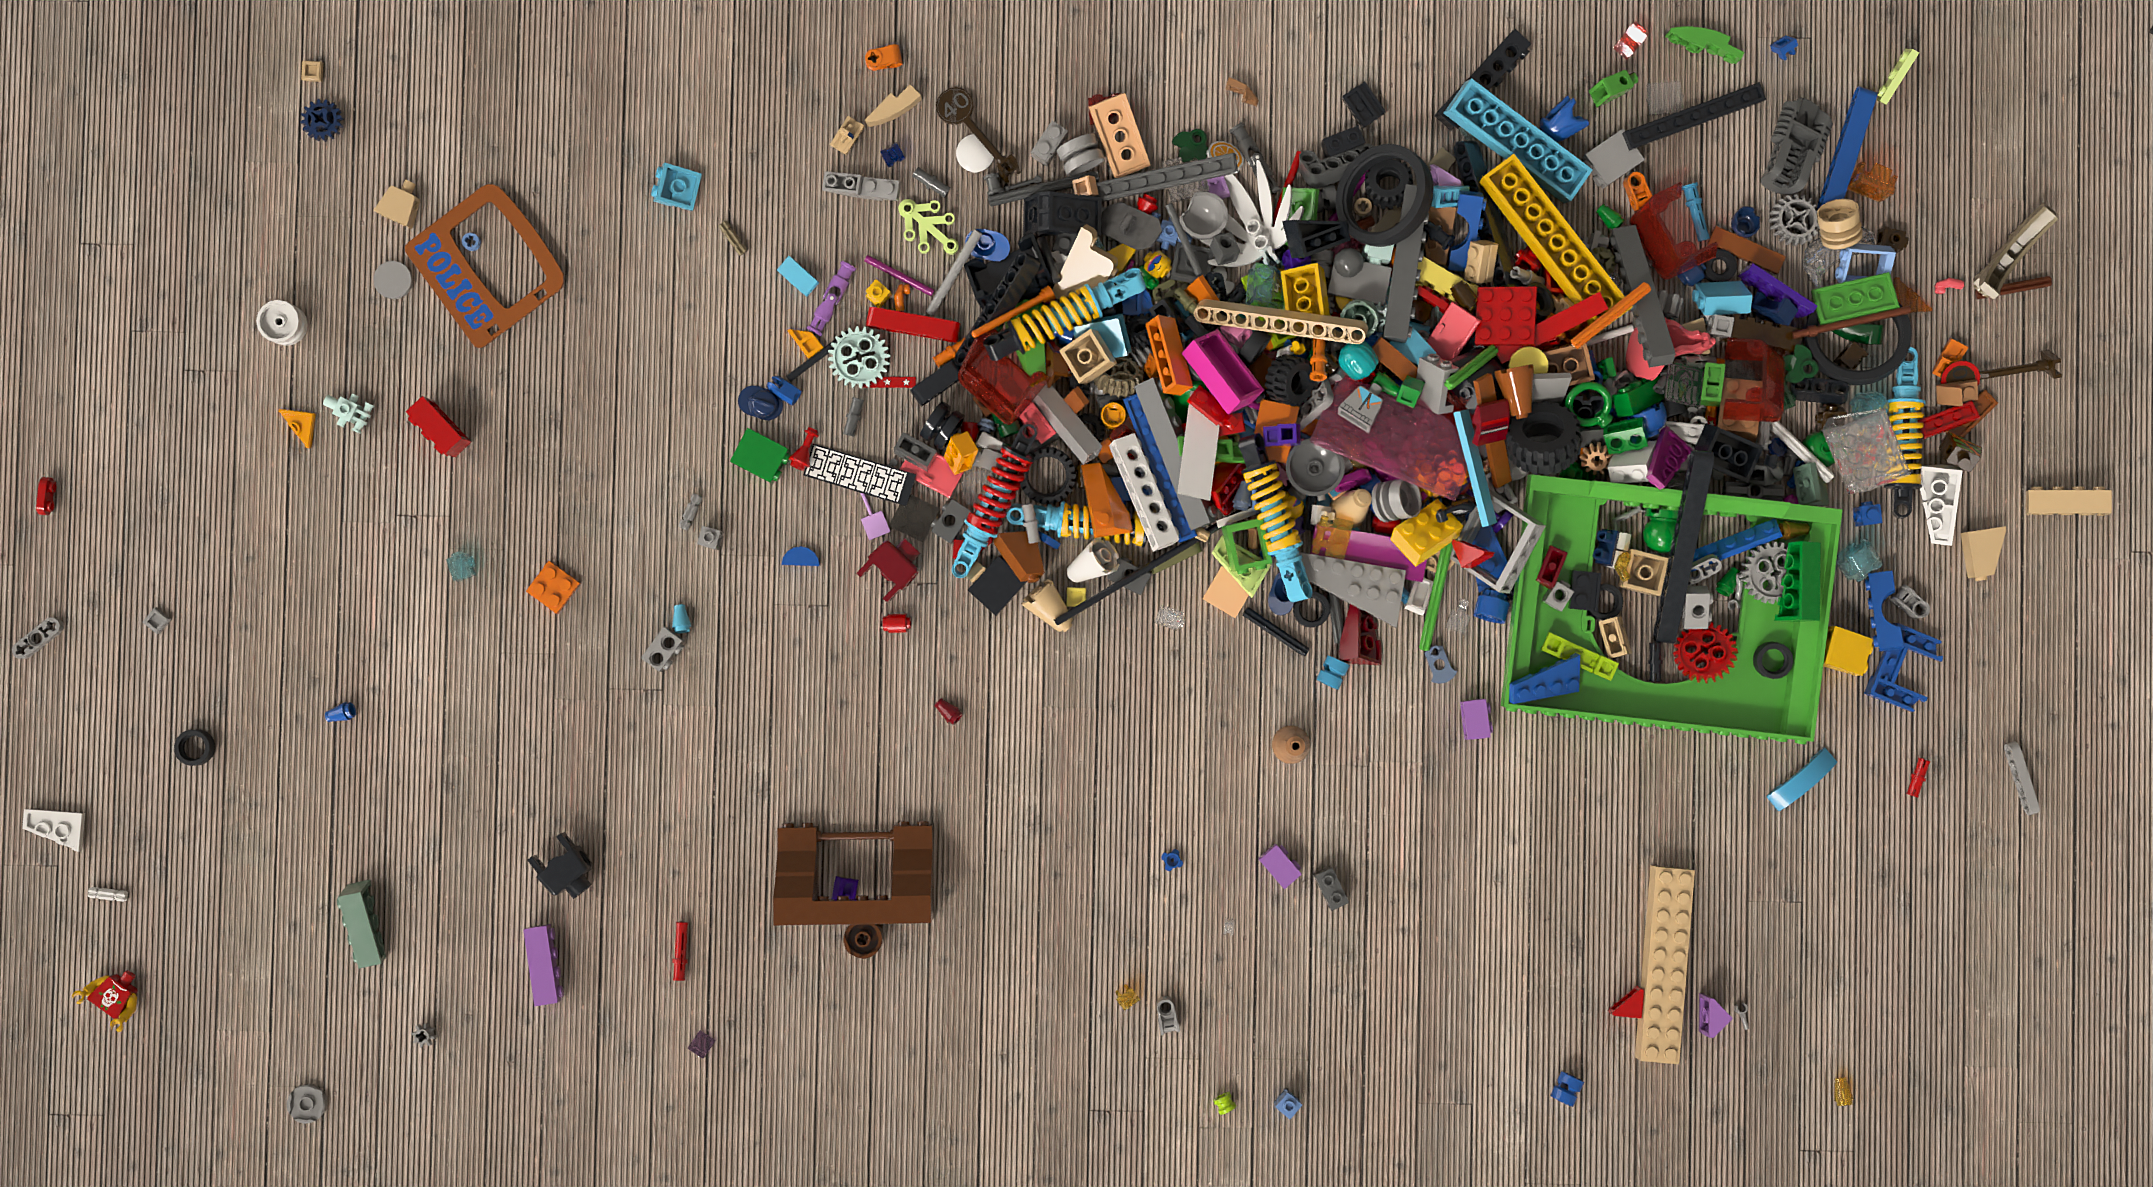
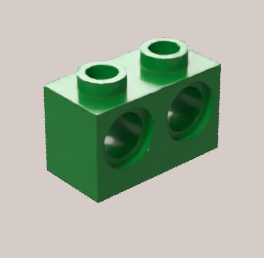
M1643 417L1611 423L1604 427L1603 436L1609 454H1621L1624 451L1640 450L1648 447V433Z

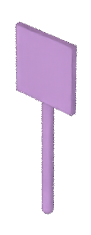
M861 493L869 516L862 518L861 521L869 540L891 532L883 512L879 511L873 514L866 495Z

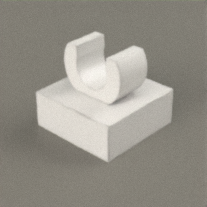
M1312 505L1311 524L1330 526L1331 520L1335 519V513L1331 512V507Z

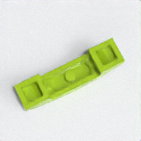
M1548 632L1541 648L1542 651L1563 660L1577 653L1580 655V668L1609 681L1612 680L1619 665L1615 661Z

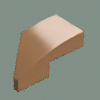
M1229 77L1226 90L1243 94L1241 102L1257 107L1259 100L1250 88L1244 83Z

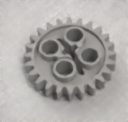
M1771 541L1770 544L1769 542L1763 544V547L1761 545L1757 546V551L1750 550L1752 556H1745L1748 563H1742L1746 570H1742L1740 573L1746 574V577L1742 578L1741 581L1747 582L1744 588L1750 589L1749 595H1755L1754 599H1761L1763 603L1768 601L1770 604H1774L1775 600L1778 602V597H1782L1784 586L1781 585V579L1786 575L1787 571L1784 565L1788 545H1784L1783 542L1777 544L1776 541ZM1782 556V563L1778 565L1777 560ZM1763 561L1764 567L1759 570V564ZM1767 580L1768 586L1763 588V582Z

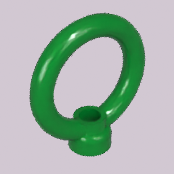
M1596 382L1578 384L1567 395L1565 407L1576 415L1573 410L1575 397L1584 390H1596L1603 396V409L1598 411L1593 418L1584 419L1577 416V419L1580 421L1581 426L1588 427L1598 424L1601 428L1606 427L1613 419L1609 414L1612 407V398L1606 387Z

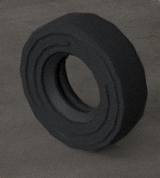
M1723 249L1708 253L1702 262L1706 267V270H1704L1705 278L1709 282H1727L1732 279L1737 270V261L1734 255ZM1720 259L1725 262L1726 270L1724 273L1718 274L1713 270L1712 265L1715 260Z

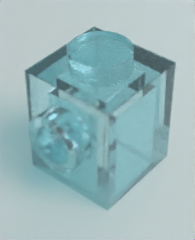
M459 551L452 553L451 558L446 559L453 581L459 582L476 576L474 570L476 564L474 558L469 554Z

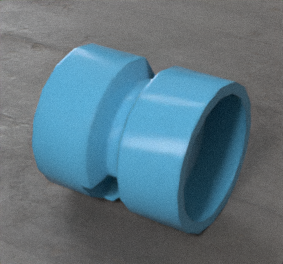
M1327 655L1323 663L1324 670H1320L1316 680L1339 690L1343 682L1341 677L1346 675L1350 665Z

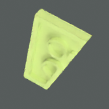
M1905 49L1895 68L1888 75L1885 86L1883 85L1879 89L1877 101L1887 105L1919 52L1914 49Z
M1223 536L1220 537L1212 551L1213 556L1252 598L1271 564H1267L1265 569L1256 570L1253 567L1248 568L1249 572L1237 574V571H1231ZM1235 543L1239 565L1263 560Z

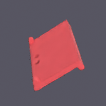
M1452 301L1426 342L1440 356L1439 358L1449 361L1459 356L1481 320L1460 307L1457 302Z
M937 453L928 472L906 460L900 470L916 474V481L948 498L952 496L964 473L954 475L944 456Z

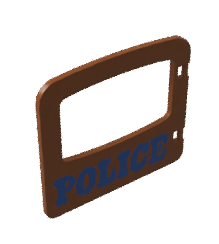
M486 184L405 245L406 254L471 343L477 348L486 347L495 338L506 332L542 305L543 302L558 293L565 282L563 271L538 232L511 198L499 186L493 184ZM490 202L502 212L516 229L546 275V280L510 308H505L484 285L462 254L451 233L456 226ZM544 289L547 294L538 300L536 294ZM497 324L500 329L491 335L488 330Z

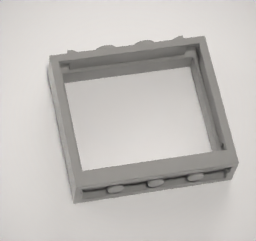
M1489 491L1492 504L1496 502L1528 523L1499 579L1479 565L1472 569H1464L1496 591L1510 593L1546 525L1497 493ZM1477 506L1470 512L1469 519L1462 528L1458 540L1473 543L1482 526ZM1453 548L1450 559L1460 565Z

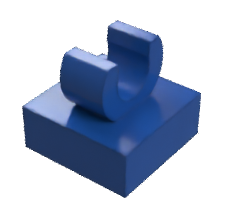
M1785 35L1771 44L1770 47L1772 52L1779 55L1780 59L1787 60L1786 53L1795 55L1794 48L1798 46L1795 38Z

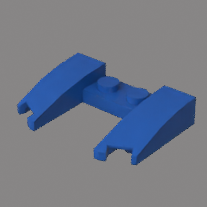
M1891 623L1901 627L1904 648L1883 652L1874 676H1870L1864 694L1914 712L1915 710L1912 706L1918 700L1921 702L1927 701L1928 697L1894 684L1907 650L1942 662L1943 656H1937L1936 644H1941L1942 641L1900 623Z

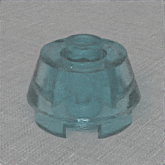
M1878 391L1858 393L1849 402L1852 408L1850 415L1854 422L1859 426L1863 424L1868 429L1879 426L1889 412L1888 400Z

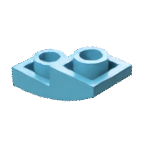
M788 256L777 269L782 276L806 297L819 284L791 256Z

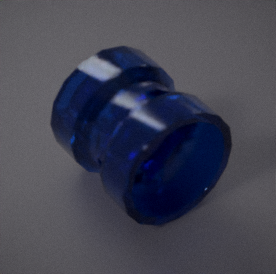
M897 142L892 144L891 148H884L880 151L888 168L894 166L896 161L901 162L905 160Z

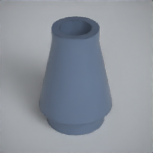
M1241 481L1232 501L1234 508L1248 511V508L1251 506V491L1247 489V486L1251 484L1250 482Z

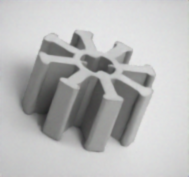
M1665 290L1656 291L1663 315L1669 319L1679 318L1684 299L1679 298L1677 294H1667Z

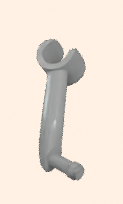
M1635 506L1634 509L1613 518V530L1618 531V521L1626 520L1637 513L1645 512V510Z
M1736 574L1735 599L1728 602L1730 610L1735 609L1734 602L1737 608L1741 606L1743 581L1741 579L1746 577V574Z

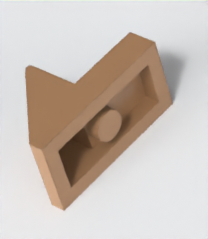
M1975 379L1936 385L1937 404L1963 406L1965 401L1978 400V386Z

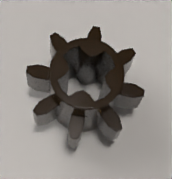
M1326 350L1325 356L1328 361L1325 365V372L1327 371L1331 374L1339 366L1337 361L1339 355L1335 351L1329 353Z

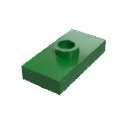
M1612 357L1605 358L1596 363L1598 371L1603 376V381L1616 376Z

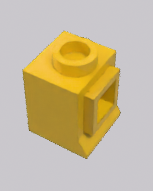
M877 279L865 291L867 293L865 297L877 308H881L892 296L891 292Z

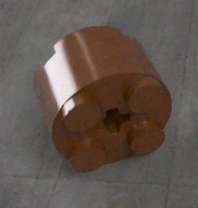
M850 924L844 933L843 943L845 949L849 954L857 958H870L881 948L884 941V932L880 924ZM862 934L868 936L866 942L859 939Z

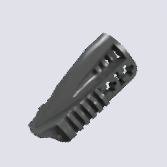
M1798 98L1793 102L1786 101L1783 103L1780 117L1777 120L1771 137V141L1775 145L1765 173L1761 177V184L1772 192L1790 195L1801 191L1808 181L1814 162L1821 160V155L1823 154V149L1825 148V143L1828 140L1827 137L1830 134L1833 123L1830 116L1826 112L1821 111L1819 106L1812 101Z

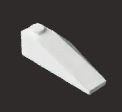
M1924 465L1921 468L1922 489L1920 491L1931 543L1952 546L1963 469L1954 465Z

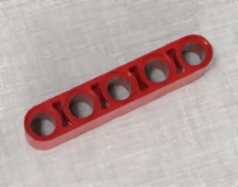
M869 307L866 327L953 343L958 342L961 323L877 307Z

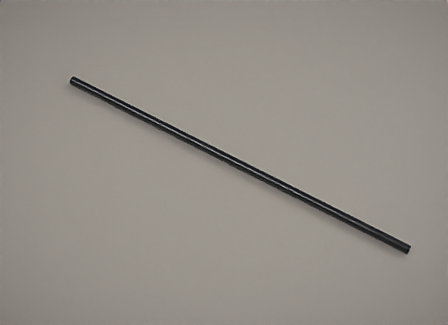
M1287 480L1288 486H1285V485L1283 484L1282 487H1280V488L1277 489V490H1284V491H1285V490H1287L1292 484L1290 483L1289 480ZM1236 510L1228 516L1242 512L1243 510ZM1216 522L1204 530L1210 532L1211 535L1222 527L1218 528ZM1194 537L1184 541L1053 619L1057 626L1201 540Z

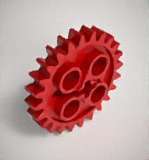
M1711 622L1708 629H1688V633L1681 632L1683 638L1677 637L1679 644H1674V648L1678 650L1673 652L1674 657H1677L1674 661L1675 664H1679L1677 666L1678 670H1683V676L1689 674L1691 681L1696 677L1698 683H1700L1701 679H1704L1705 683L1708 684L1709 678L1716 682V676L1723 679L1722 673L1730 674L1728 667H1735L1731 661L1738 660L1737 656L1734 655L1738 653V649L1734 648L1737 646L1736 641H1732L1734 638L1732 634L1728 635V629L1722 631L1720 624L1715 628L1714 623ZM1708 637L1714 638L1710 643L1704 642ZM1691 647L1697 648L1693 653L1687 652ZM1716 653H1724L1721 658L1714 657ZM1699 663H1707L1704 668L1697 667Z

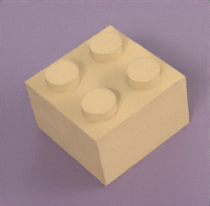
M1089 329L1059 350L1078 383L1085 385L1117 364L1099 332L1093 329Z
M1634 549L1626 551L1628 554L1625 568L1621 570L1618 587L1651 596H1660L1669 558Z

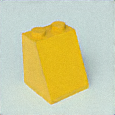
M1828 626L1823 667L1855 676H1863L1868 669V656L1873 651V639L1837 626Z

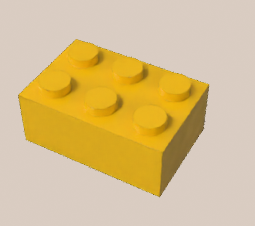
M1318 263L1281 271L1285 310L1330 316L1324 268ZM1296 322L1298 326H1304L1302 322Z
M1439 499L1421 509L1416 517L1408 518L1396 526L1390 538L1415 567L1450 544L1453 539H1457L1463 528V525L1452 513L1447 514V521L1441 523L1437 521V511L1442 508L1447 509Z

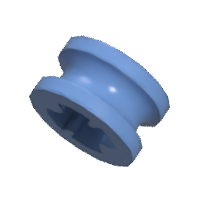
M466 233L462 238V245L469 251H476L481 246V240L474 233ZM471 237L476 241L475 245L471 244L472 247L467 243L468 239L471 240Z

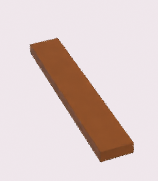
M1487 373L1473 381L1478 405L1497 400L1492 374ZM1505 440L1485 444L1493 487L1500 488L1512 481Z

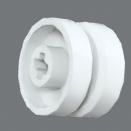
M281 300L270 301L263 305L258 312L256 320L257 328L263 337L284 346L294 345L301 341L308 327L307 318L303 311L295 305Z

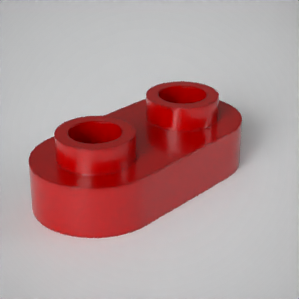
M42 477L39 481L36 511L39 515L48 516L54 510L53 497L57 484L52 477Z

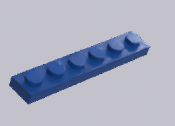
M1774 518L1695 549L1693 562L1710 554L1716 555L1721 561L1783 536Z

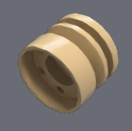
M1836 199L1823 204L1818 209L1817 220L1823 246L1830 249H1844L1857 244L1862 239L1863 230L1861 228L1862 223L1857 202L1850 199Z

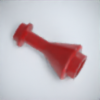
M1144 194L1143 197H1138L1137 209L1150 215L1158 209L1156 205L1158 200Z
M810 427L804 430L807 435L803 445L789 457L791 461L790 466L804 471L805 467H810L809 448L814 437H819L817 435L818 431Z

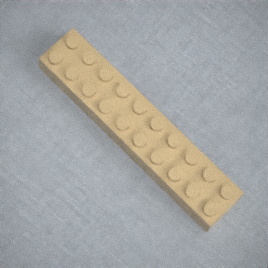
M1650 865L1640 986L1644 991L1642 1019L1638 1018L1635 1048V1058L1640 1061L1679 1064L1695 876V870L1689 868Z

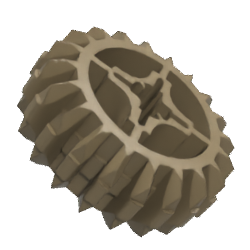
M1126 356L1115 358L1116 365L1093 380L1094 385L1098 386V390H1103V394L1109 393L1110 396L1116 395L1118 398L1119 396L1126 398L1127 395L1132 396L1136 393L1134 386L1144 381V372L1137 362H1133V358L1129 359Z

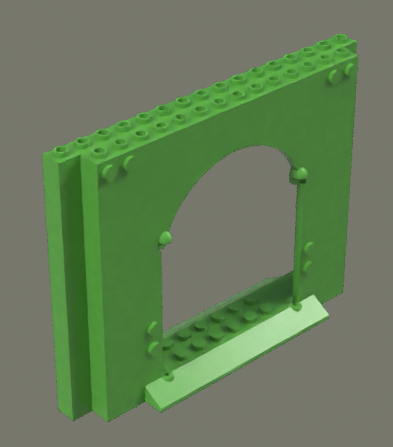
M1528 475L1524 512L1546 525L1515 582L1501 706L1506 707V711L1517 712L1518 709H1521V711L1529 714H1537V711H1540L1541 714L1547 716H1556V713H1560V716L1574 719L1576 715H1579V718L1594 721L1595 717H1597L1598 720L1614 723L1615 719L1617 722L1627 725H1633V722H1636L1640 726L1652 727L1655 724V726L1663 729H1672V726H1674L1675 729L1690 732L1691 728H1693L1694 731L1710 734L1712 730V733L1730 736L1731 732V735H1736L1737 737L1749 738L1750 735V737L1761 740H1768V737H1770L1769 739L1779 742H1787L1788 739H1793L1795 743L1807 745V741L1814 742L1843 509L1707 493L1703 515H1717L1718 512L1721 517L1744 515L1751 522L1750 528L1774 518L1778 525L1784 521L1807 523L1809 525L1808 535H1802L1789 540L1777 538L1772 541H1776L1777 544L1783 542L1784 545H1788L1789 542L1798 541L1821 543L1820 621H1774L1775 614H1779L1780 605H1777L1778 602L1775 600L1774 604H1770L1768 601L1763 603L1761 599H1754L1755 595L1748 594L1750 589L1744 588L1747 582L1743 581L1737 633H1730L1736 636L1737 646L1734 648L1738 649V653L1734 655L1737 656L1738 660L1731 661L1735 667H1728L1730 674L1723 672V679L1716 676V682H1714L1712 678H1709L1708 684L1705 683L1704 679H1701L1700 683H1698L1696 677L1692 681L1686 679L1674 683H1651L1629 676L1617 668L1612 680L1609 681L1580 668L1579 692L1512 704L1509 702V684L1529 674H1536L1540 669L1544 667L1549 668L1561 660L1541 650L1548 632L1606 657L1594 639L1592 632L1595 628V619L1592 616H1586L1587 610L1569 609L1568 601L1562 611H1557L1541 601L1548 588L1537 582L1536 578L1549 546L1552 545L1568 553L1557 581L1560 582L1562 580L1571 585L1572 570L1592 572L1600 505H1604L1607 500L1624 502V506L1640 507V504H1643L1642 508L1659 509V506H1662L1663 510L1678 511L1682 496V490L1664 488L1659 490L1655 487ZM1522 520L1521 536L1523 535V533H1524V531H1525V529H1526V527H1527V525H1528V523H1526V522L1523 521V520ZM1754 547L1752 549L1747 550V556L1751 557L1752 554L1750 550L1757 551V548ZM1782 556L1777 560L1778 565L1782 563ZM1763 561L1759 564V570L1764 567ZM1767 580L1763 582V588L1768 586ZM1560 589L1555 592V598L1559 600L1563 595ZM1765 642H1777L1784 644L1790 649L1793 655V666L1786 676L1779 679H1771L1762 676L1756 671L1753 665L1754 652ZM1777 649L1766 651L1762 658L1764 668L1771 672L1779 670L1784 663V656Z

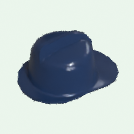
M748 386L738 396L739 408L747 415L762 420L776 419L783 410L782 399L771 393L768 389L759 386Z
M1279 572L1271 587L1268 605L1274 614L1282 616L1291 611L1295 602H1291L1288 599L1286 588Z

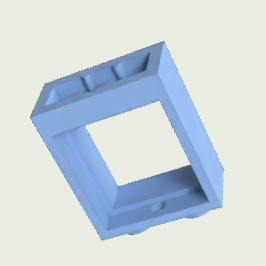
M1857 243L1840 251V264L1835 271V278L1839 283L1866 277L1847 275L1852 252L1881 254L1876 275L1890 272L1891 275L1896 255L1891 246Z

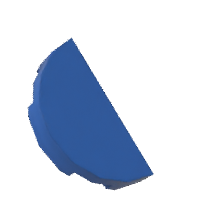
M800 546L787 551L781 565L820 566V562L815 552Z

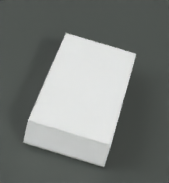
M1423 578V582L1414 581L1405 609L1423 616L1434 581Z

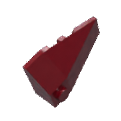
M1351 604L1340 639V661L1358 665H1382L1381 640H1377L1375 629H1378L1377 622L1374 623L1373 615Z

